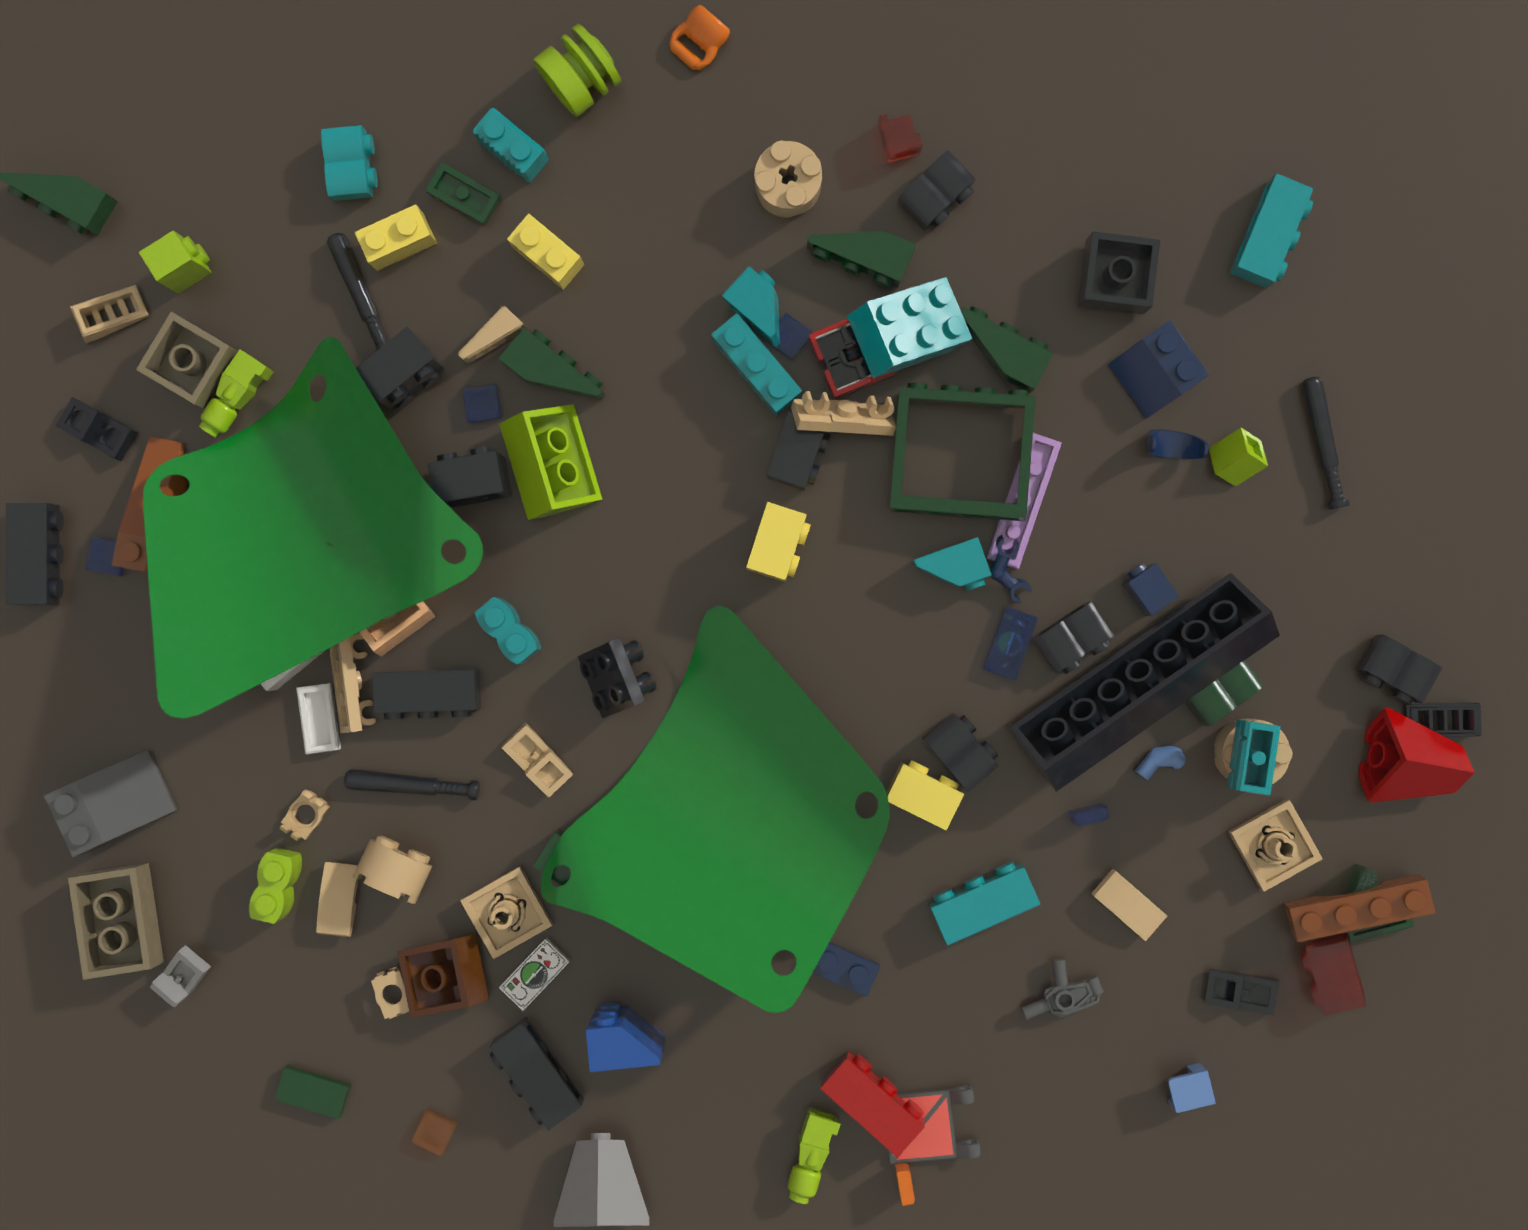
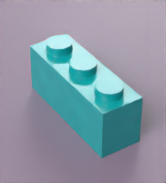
M1277 173L1267 181L1229 272L1230 274L1264 288L1282 279L1288 263L1284 262L1288 250L1292 251L1300 238L1301 232L1297 231L1301 219L1305 220L1312 209L1313 201L1309 199L1313 188Z
M737 313L711 334L712 342L775 417L791 406L793 399H799L802 396L800 387Z
M1013 861L1007 862L995 868L996 874L985 879L982 875L973 877L965 881V887L953 892L952 889H947L933 896L934 901L928 903L947 946L1041 905L1024 866L1020 863L1014 865Z

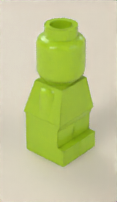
M239 349L228 367L222 372L216 392L219 398H212L200 414L202 422L199 427L215 438L219 433L227 432L237 417L236 408L241 410L255 396L263 379L268 381L274 371Z
M808 1107L801 1133L799 1134V1163L792 1167L787 1183L791 1200L801 1204H808L809 1198L815 1196L821 1179L820 1171L830 1152L829 1143L832 1134L837 1135L841 1125L839 1116Z

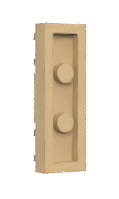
M806 391L802 399H793L791 405L797 430L893 436L896 430V424L892 415L894 405L891 397H886L885 403L882 405L877 404L875 397L871 395L866 403H858L857 401L829 400L827 392L822 393L820 400H812L810 391Z
M360 633L329 648L340 733L362 731V726L376 723V718L365 719L362 716L363 708L373 706V701H358V697H360L359 690L362 688V678L360 672L356 670L353 660L367 657V652L358 653L353 649L355 641L364 639Z

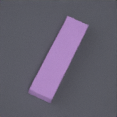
M1033 433L1025 522L999 520L986 559L995 562L998 553L996 540L1002 534L1004 538L1002 549H1010L1015 539L1019 543L1018 553L1010 557L1007 565L1008 567L1019 569L1062 442ZM1020 460L1005 503L1017 504Z

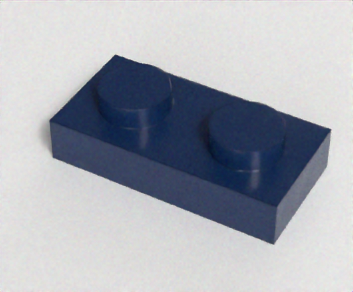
M829 942L813 974L867 997L880 969V964Z

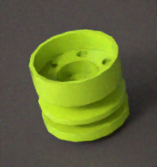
M579 23L571 28L572 35L577 44L566 34L560 37L566 51L564 55H561L554 47L548 46L532 59L538 72L553 93L575 117L580 116L594 104L588 88L592 86L602 95L608 93V88L602 77L613 87L622 82L607 50L595 36H592Z

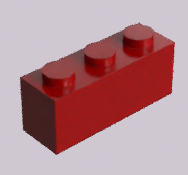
M848 1051L823 1079L820 1089L898 1158L924 1129L925 1119L922 1117L924 1112L912 1100L909 1099L905 1102L896 1094L898 1089L889 1079L884 1076L881 1079L878 1078L871 1071L872 1065L860 1054L854 1056Z

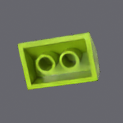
M574 404L524 411L499 423L528 520L555 515L603 500Z

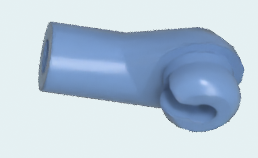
M1175 746L1154 747L1134 771L1148 781L1159 767L1182 768L1186 762V757L1182 750Z

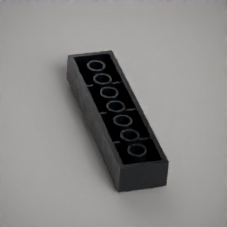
M1230 573L1009 728L1023 752L1057 792L1279 637L1280 634L1272 611Z

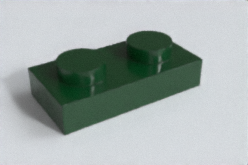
M442 161L425 189L426 193L483 226H486L501 199L500 194Z

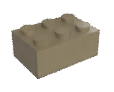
M149 863L87 872L68 878L83 980L149 970L164 963Z

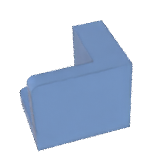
M1202 1064L1187 1066L1188 1074L1171 1077L1167 1080L1171 1098L1168 1101L1175 1113L1216 1104L1208 1070Z

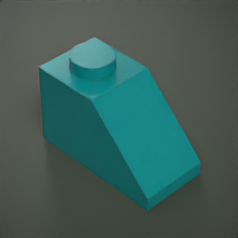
M748 266L722 297L726 305L733 312L737 313L748 325L776 348L780 344L779 298L773 287L776 283L763 270L757 273Z
M978 537L912 561L914 568L956 588L965 585L966 591L986 585L984 578L992 575Z

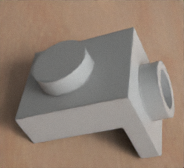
M185 945L176 953L164 972L153 980L150 988L172 1007H176L195 990L211 966Z

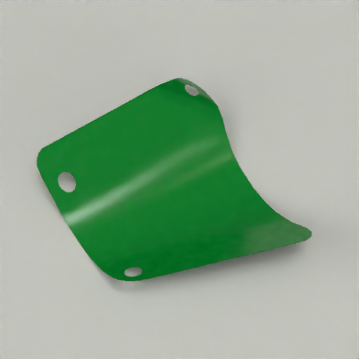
M327 337L322 340L289 392L261 419L223 441L175 457L159 465L145 483L143 489V513L156 688L159 705L170 717L186 719L200 715L322 653L373 624L453 587L472 575L481 563L483 544L479 535L430 488L419 474L341 342L334 337ZM320 374L325 378L326 391L323 398L316 402L311 399L310 384L312 379ZM171 475H181L188 479L190 486L182 495L167 496L160 490L161 481ZM448 540H457L464 545L466 556L460 563H449L442 557L441 548Z
M715 606L706 612L700 624L693 655L683 682L669 711L648 745L618 784L590 810L578 818L562 834L554 847L541 877L542 897L547 903L585 913L614 925L766 1012H783L791 1008L802 993L878 851L890 818L887 792L882 782L867 763L741 619L729 608ZM863 792L873 793L878 800L877 812L868 819L861 818L855 809L856 799ZM560 865L569 867L571 875L568 882L560 887L553 886L551 877L554 869ZM781 950L790 951L796 958L795 969L792 973L784 976L775 973L771 967L773 956Z

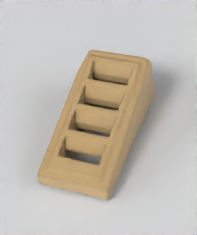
M136 285L70 306L85 343L98 340L149 317ZM129 297L135 308V312L130 314L124 302ZM118 303L123 315L116 318L111 305ZM104 308L109 317V321L106 322L102 321L99 311ZM92 314L97 325L90 327L86 316Z
M502 306L458 352V355L469 364L514 338L526 326L507 307Z

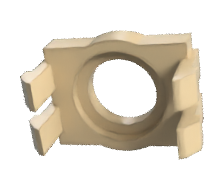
M303 790L298 799L289 807L288 813L281 821L283 825L280 826V830L286 834L289 831H293L290 837L296 841L301 838L304 840L308 839L313 830L320 825L323 816L330 808L327 805L328 802L316 797L317 795L311 790ZM302 805H309L315 811V818L310 824H303L297 819V810Z
M398 966L390 968L389 972L384 970L377 973L375 979L371 980L375 999L381 1008L384 1019H391L409 1012L402 973ZM388 985H396L401 989L402 998L396 1004H390L383 998V990Z

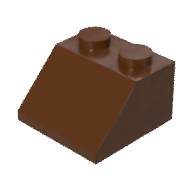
M476 933L397 951L410 1018L468 1008L489 1000Z

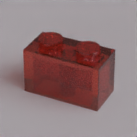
M1348 933L1307 941L1306 952L1301 953L1306 973L1312 972L1316 983L1311 985L1315 1005L1322 1004L1324 1015L1366 1007V996Z

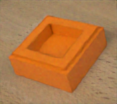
M895 1163L902 1206L914 1204L915 1197L908 1163Z

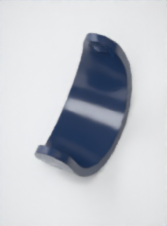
M1162 429L1150 430L1148 432L1146 454L1149 456L1184 460L1204 459L1207 457L1208 443L1200 437Z

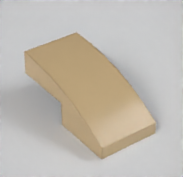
M526 722L501 745V748L525 771V775L548 798L573 775L564 762Z
M325 862L318 905L317 934L351 937L357 907L355 897L359 880L352 876L358 865Z
M1114 869L1107 874L1091 893L1145 941L1167 917L1163 911Z

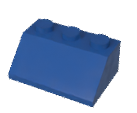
M620 1002L601 1004L600 1009H595L586 1028L590 1072L661 1064L666 1044L665 1035L629 1006L620 1007Z

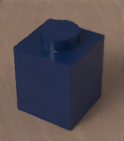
M1142 562L1127 573L1129 579L1122 583L1144 616H1153L1179 597L1156 563L1146 566Z

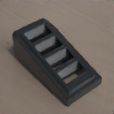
M1416 703L1410 706L1404 704V716L1418 723V711H1423L1424 726L1444 737H1477L1482 734L1480 703ZM1433 710H1437L1438 730H1433ZM1447 710H1452L1453 729H1448ZM1462 710H1464V729H1463V713H1462Z

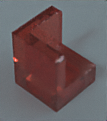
M886 114L879 116L878 128L887 162L920 155L922 142L920 134L915 133L910 115L888 120Z

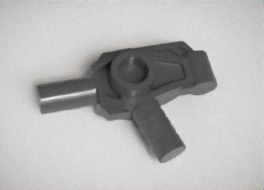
M1065 958L1053 959L1052 966L1055 984L1044 989V999L1021 1007L1026 1020L1049 1011L1051 1014L1063 1018L1098 1004L1100 994L1104 992L1098 975L1088 977L1080 982L1068 983Z

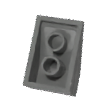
M150 750L74 781L44 796L72 857L89 853L178 810Z

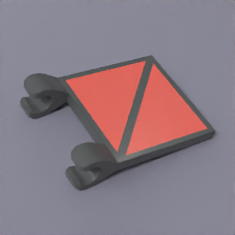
M963 1085L950 1089L898 1094L905 1102L910 1099L922 1109L925 1127L898 1158L889 1151L890 1164L948 1158H978L980 1156V1142L978 1139L955 1141L951 1104H971L974 1102L972 1086Z

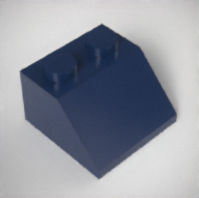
M1171 320L1108 364V367L1145 419L1209 376Z

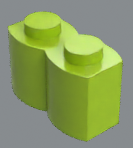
M276 848L268 851L262 857L257 872L259 886L253 892L249 904L251 919L275 924L289 914L294 902L293 885L298 880L302 869L301 853Z

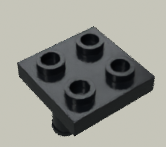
M618 638L577 656L580 662L581 673L587 680L593 694L594 706L600 712L602 718L645 702L643 695L652 693L656 689L655 681L643 685V682L653 679L650 672H643L638 676L634 675L630 664L639 662L644 657L643 650L633 654L630 653L641 647L636 640L623 645L621 639Z

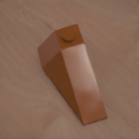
M149 437L118 531L111 566L148 573L143 489L147 479L159 465L186 454L185 443ZM171 475L161 481L160 490L167 496H179L188 490L189 481L184 476Z

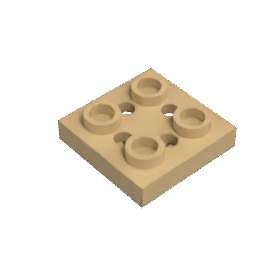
M1288 799L1281 801L1228 831L1258 887L1263 892L1323 859L1294 806ZM1267 825L1270 828L1264 829V831L1268 833L1267 835H1264L1262 833V828ZM1259 848L1263 849V852H1258V855L1261 856L1260 858H1258L1255 854L1256 850Z
M521 866L460 900L493 959L553 925L551 918ZM496 893H501V894H503L504 899L498 902V900L501 898V896H500V895H497V896L495 897V894H496ZM519 899H524L526 901L527 905L525 908L523 901H521L518 905Z

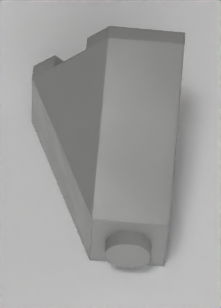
M590 1133V1140L576 1141L555 1213L554 1227L649 1226L650 1218L625 1141L611 1140V1133Z

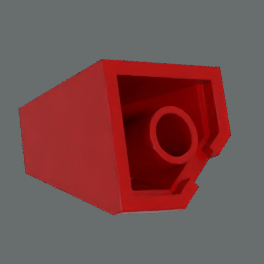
M1384 708L1366 728L1364 742L1369 743L1366 763L1360 762L1358 777L1368 802L1375 803L1453 794L1475 773L1462 745L1390 708Z

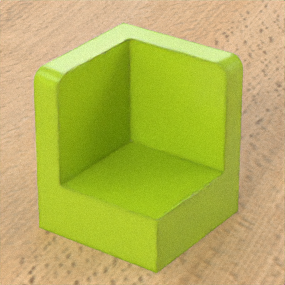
M1241 427L1209 448L1215 474L1234 486H1238L1268 467L1262 441Z

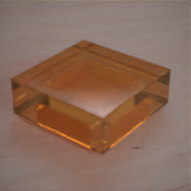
M427 1109L411 1142L442 1157L458 1123Z

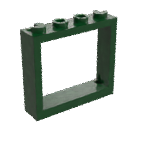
M908 383L907 388L900 387L890 511L1025 522L1036 396H1029V392L1026 390L1016 389L1009 390L1008 394H995V389L987 387H977L974 392L961 391V387L956 385H942L941 390L927 389L928 385L923 383ZM909 401L1024 408L1017 504L903 496L902 484Z

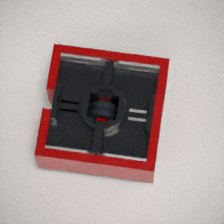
M848 319L811 333L808 336L818 364L824 362L827 369L824 371L823 376L833 400L885 380L897 373L895 371L873 379Z

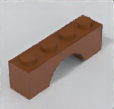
M1420 874L1387 880L1376 887L1355 893L1336 896H1312L1284 902L1291 935L1297 942L1436 913L1428 880Z

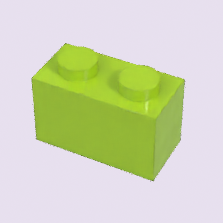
M174 230L139 251L140 256L155 280L177 294L212 273L206 264L210 259L199 243L195 245L189 236L184 238Z

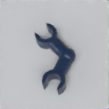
M1001 534L996 540L998 553L990 570L992 574L990 577L1008 589L1014 602L1022 603L1020 597L1015 594V590L1019 587H1024L1029 592H1032L1029 583L1024 579H1015L1006 572L1010 557L1015 556L1019 551V543L1015 539L1010 549H1002L1004 538Z

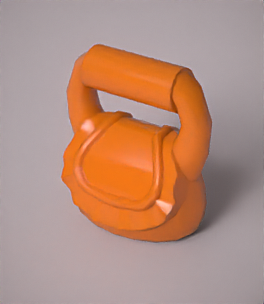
M698 5L691 10L687 20L679 24L672 32L669 42L670 51L692 70H701L711 64L716 57L718 49L728 39L730 29L705 7ZM684 34L687 35V38H690L701 50L706 52L704 59L701 60L678 40L679 37Z

